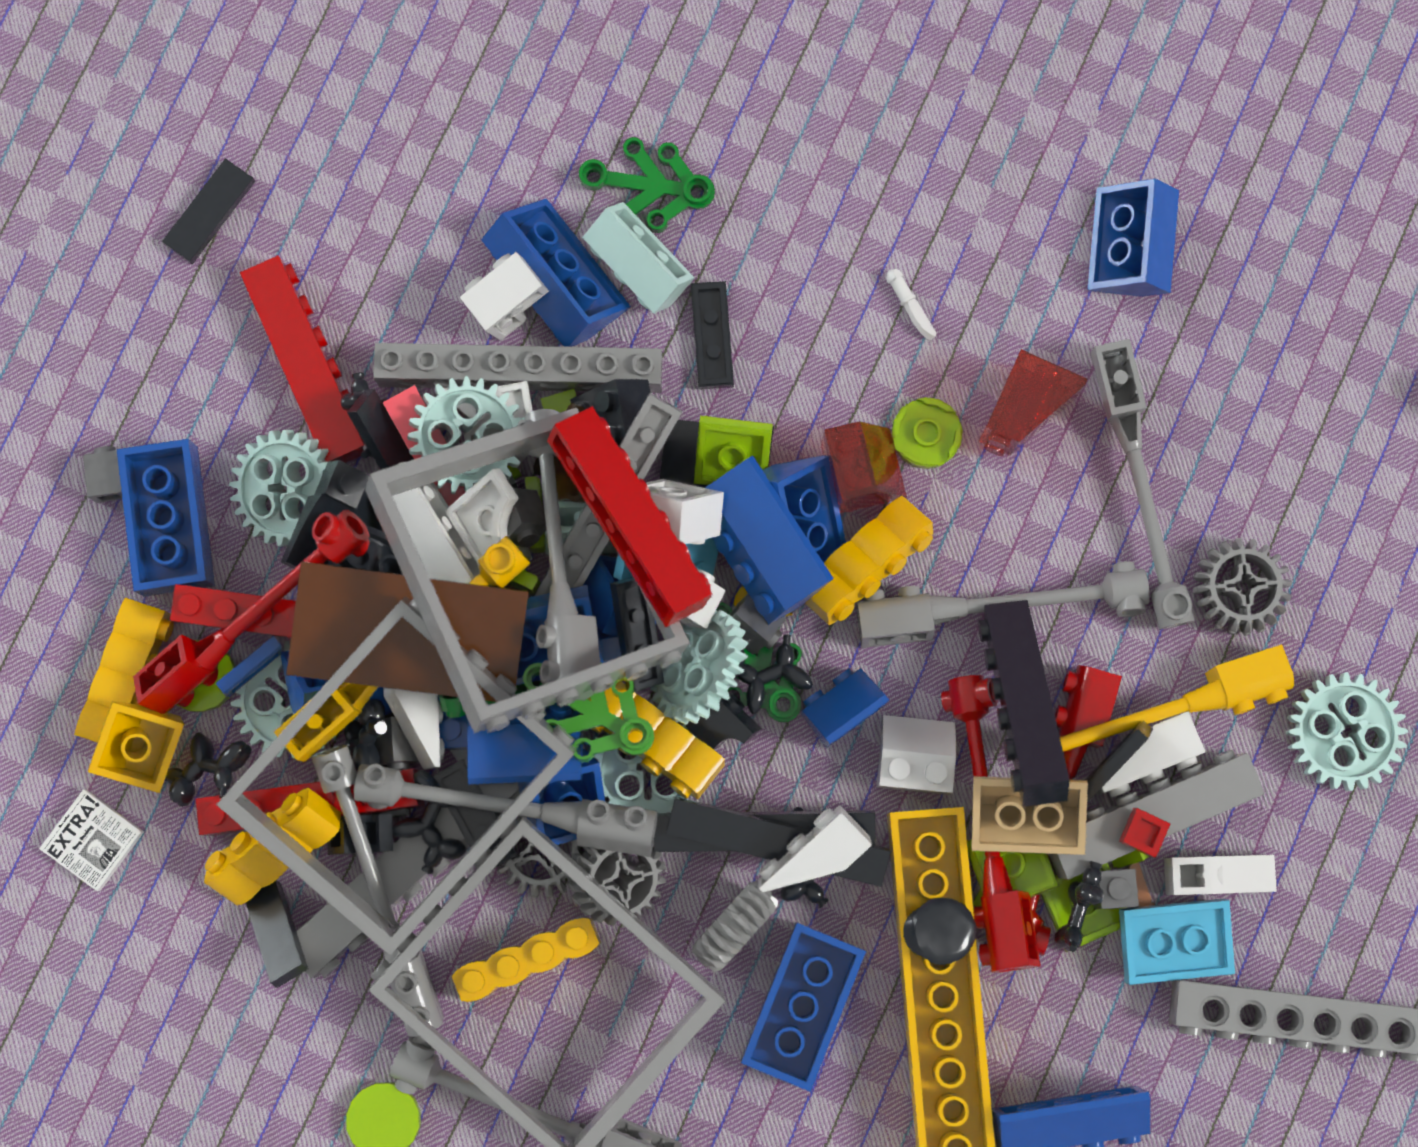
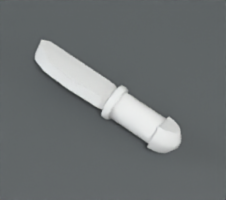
M898 269L889 270L886 280L888 284H891L900 299V305L905 307L918 331L926 339L932 340L936 337V331L918 301L915 300L916 295L912 294L902 277V272Z

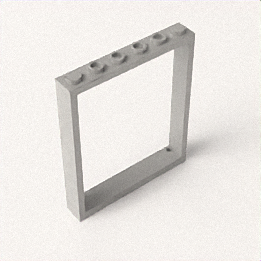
M577 407L370 473L365 491L474 733L487 729L488 733L494 730H501L510 724L509 720L520 716L524 720L531 719L545 711L544 707L558 703L560 707L568 705L579 699V694L592 690L594 694L603 692L612 687L614 681L624 677L628 681L635 680L648 672V668L660 664L661 668H666L673 663L679 662L682 659L681 655L690 644L680 621L665 627L643 593L665 641L487 706L392 496L549 445L547 439L554 424L579 413Z
M406 596L216 804L388 955H391L575 754V746L571 744L574 738L560 725L553 728L543 719L546 715L545 712L527 720H524L522 716L517 717L519 721L557 754L398 928H395L242 794L401 617L405 618L434 644L414 598L410 601ZM454 631L457 640H459V635ZM460 645L476 682L498 702L516 696L517 687L502 674L496 677L486 668L489 663L480 653L474 649L468 652Z
M522 816L518 822L514 820L499 836L502 840L493 850L488 848L474 863L476 869L466 879L463 876L448 892L451 895L450 898L441 907L437 904L422 920L425 923L423 928L416 935L411 932L397 948L400 953L391 963L386 959L380 963L370 975L374 982L370 986L369 991L544 1147H596L725 1003V997L721 991L532 822ZM522 836L529 840L702 995L568 1146L388 987Z

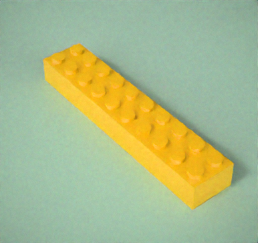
M964 807L891 812L887 814L916 1147H995L976 939L971 950L962 959L944 965L932 963L914 953L907 946L903 936L904 923L908 916L921 907L922 904L933 898H952L965 905L974 918Z

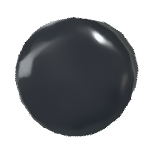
M933 898L922 904L921 907L908 916L904 923L903 936L907 946L914 953L932 963L945 965L962 959L971 950L976 939V924L972 913L963 903L952 898Z

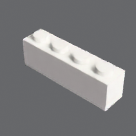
M434 482L392 496L429 578L469 583L479 574V567L444 512L449 506Z

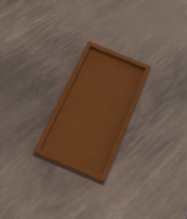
M302 561L286 675L329 680L405 596L410 601L413 599L404 575ZM430 578L452 629L460 637L458 640L459 644L468 652L471 649L476 650L488 661L489 664L486 668L496 677L502 674L516 686L529 591ZM403 617L399 619L343 681L345 683L458 697L436 646ZM478 684L485 701L498 702Z

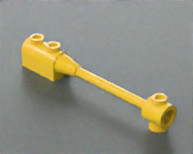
M505 536L497 544L490 546L485 554L478 559L479 574L469 583L503 588L531 563L519 548ZM342 683L285 747L297 761L306 762L362 712L361 709L378 687ZM310 700L303 707H301L294 715H292L286 722H284L278 729L274 731L277 737L301 712V710L310 702Z
M1278 645L1216 665L1205 673L1209 684L1186 693L1182 698L1062 736L1060 740L1063 752L1132 730L1143 720L1150 724L1184 712L1192 713L1218 709L1224 711L1232 709L1236 716L1255 709L1253 701L1265 698L1267 704L1270 705L1289 698L1286 691L1294 687V675L1282 645Z

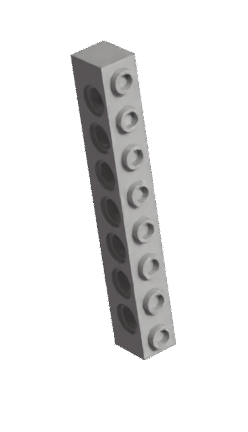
M375 343L373 378L379 387L410 388L415 385L416 388H435L436 384H440L442 387L448 388L451 378L460 387L465 376H468L471 386L476 387L479 379L482 378L484 380V389H490L494 384L503 386L527 381L529 390L567 391L575 389V391H590L614 379H648L650 392L662 393L663 356L662 349Z
M1184 980L1172 981L1169 1024L1179 1026V1033L1201 1036L1202 1029L1216 1030L1217 1038L1238 1040L1239 1033L1253 1035L1252 1042L1275 1045L1276 1038L1290 1039L1289 1046L1312 1049L1313 1042L1326 1043V1051L1349 1053L1351 1046L1364 1048L1363 1055L1386 1058L1387 1051L1401 1052V1060L1418 1062V1008ZM1214 1000L1219 1008L1218 1015L1213 1020L1208 1021L1203 1015V1006L1207 1001ZM1250 1004L1255 1010V1018L1252 1023L1244 1025L1240 1019V1011L1245 1005ZM1283 1009L1289 1010L1292 1015V1022L1286 1029H1281L1277 1023V1016ZM1324 1013L1328 1018L1329 1025L1325 1032L1319 1034L1315 1030L1314 1021L1319 1014ZM1357 1018H1361L1365 1023V1032L1359 1038L1354 1037L1351 1031L1352 1023ZM1397 1022L1402 1028V1036L1398 1041L1392 1042L1388 1031L1390 1026Z

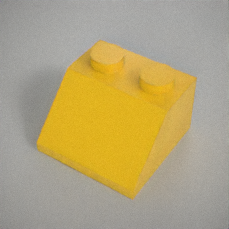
M112 701L87 771L160 793L184 727L181 716L169 712L161 714L139 704Z

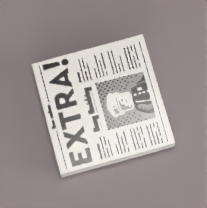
M83 789L39 849L94 890L101 891L144 831L94 794Z

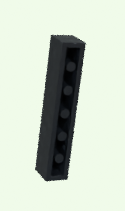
M1028 600L984 605V620H978L979 637L981 642L987 641L988 649L984 650L987 671L993 670L995 678H991V692L994 701L1000 700L1001 708H997L1000 731L1006 730L1008 739H1004L1006 761H1013L1015 770L1010 771L1013 793L1020 792L1023 807L1067 802L1070 779Z

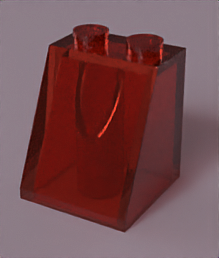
M1021 349L1011 366L978 441L985 444L983 448L992 454L1003 456L1005 453L1011 456L1071 404L1081 392L1088 379Z
M858 421L824 430L820 447L822 455L829 456L840 513L891 502L900 496L907 498L890 428Z

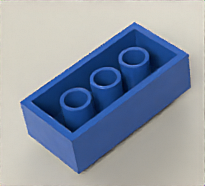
M189 439L117 449L133 591L146 597L174 592L175 584L201 588L215 586L198 446Z
M795 922L741 1057V1063L811 1092L866 951Z

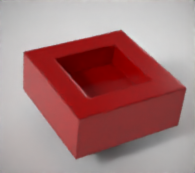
M1133 808L1119 842L1151 858H1156L1171 824L1139 808Z

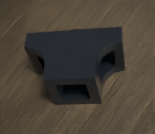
M729 693V700L723 698L719 700V711L710 708L708 719L700 716L697 724L689 721L686 725L699 740L714 750L720 747L727 739H736L744 744L762 729L743 710L745 708L744 704L732 693Z
M392 814L361 815L360 818L372 853L393 851ZM341 816L339 831L327 842L328 855H357L344 816Z

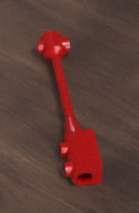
M343 510L337 516L329 512L321 514L312 528V536L318 548L303 561L323 564L329 559L335 563H341L351 554L361 557L369 547L367 527L357 515L348 510ZM301 563L226 628H222L198 642L182 634L178 636L133 676L137 703L155 712L165 714L176 705L187 707L194 698V689L200 684L205 686L213 685L219 674L218 664L232 647L235 639L298 585Z
M1077 665L1075 672L1068 670L1062 687L1063 692L1069 693L1066 707L1058 705L1055 712L1057 727L1060 728L1059 736L1062 737L1110 721L1122 676L1082 665ZM1105 738L1063 752L1070 780L1075 778L1087 747H1103ZM1040 894L1030 897L1038 951L1039 955L1043 956L1048 946L1051 927L1044 926L1043 919L1036 912Z
M967 675L953 678L948 681L949 690L942 691L941 693L942 706L945 712H953V718L966 724L973 777H988L980 720L989 713V707L997 706L998 700L994 701L992 697L991 678L984 679L982 675ZM985 851L982 906L975 907L973 910L976 927L978 929L985 928L987 943L980 944L979 946L980 961L983 966H991L992 973L1041 967L1030 893L1019 890L1013 891L1003 857H1000V852Z

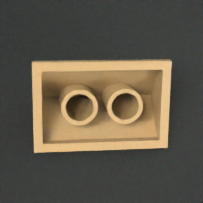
M974 776L972 851L1085 855L1088 781L1070 780L1067 802L1023 807L1020 792L1013 793L1011 778Z

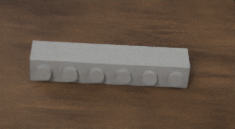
M1233 749L1222 752L1212 757L1215 763L1204 768L1201 763L1187 767L1180 771L1182 777L1171 782L1168 777L1152 782L1148 785L1150 791L1137 796L1136 791L1122 795L1115 799L1117 805L1105 810L1103 805L1087 810L1085 855L1048 853L1058 879L1069 880L1084 873L1090 867V861L1105 864L1135 851V849L1119 842L1133 808H1139L1170 823L1171 825L1165 836L1167 837L1264 795V789L1249 754H1235Z

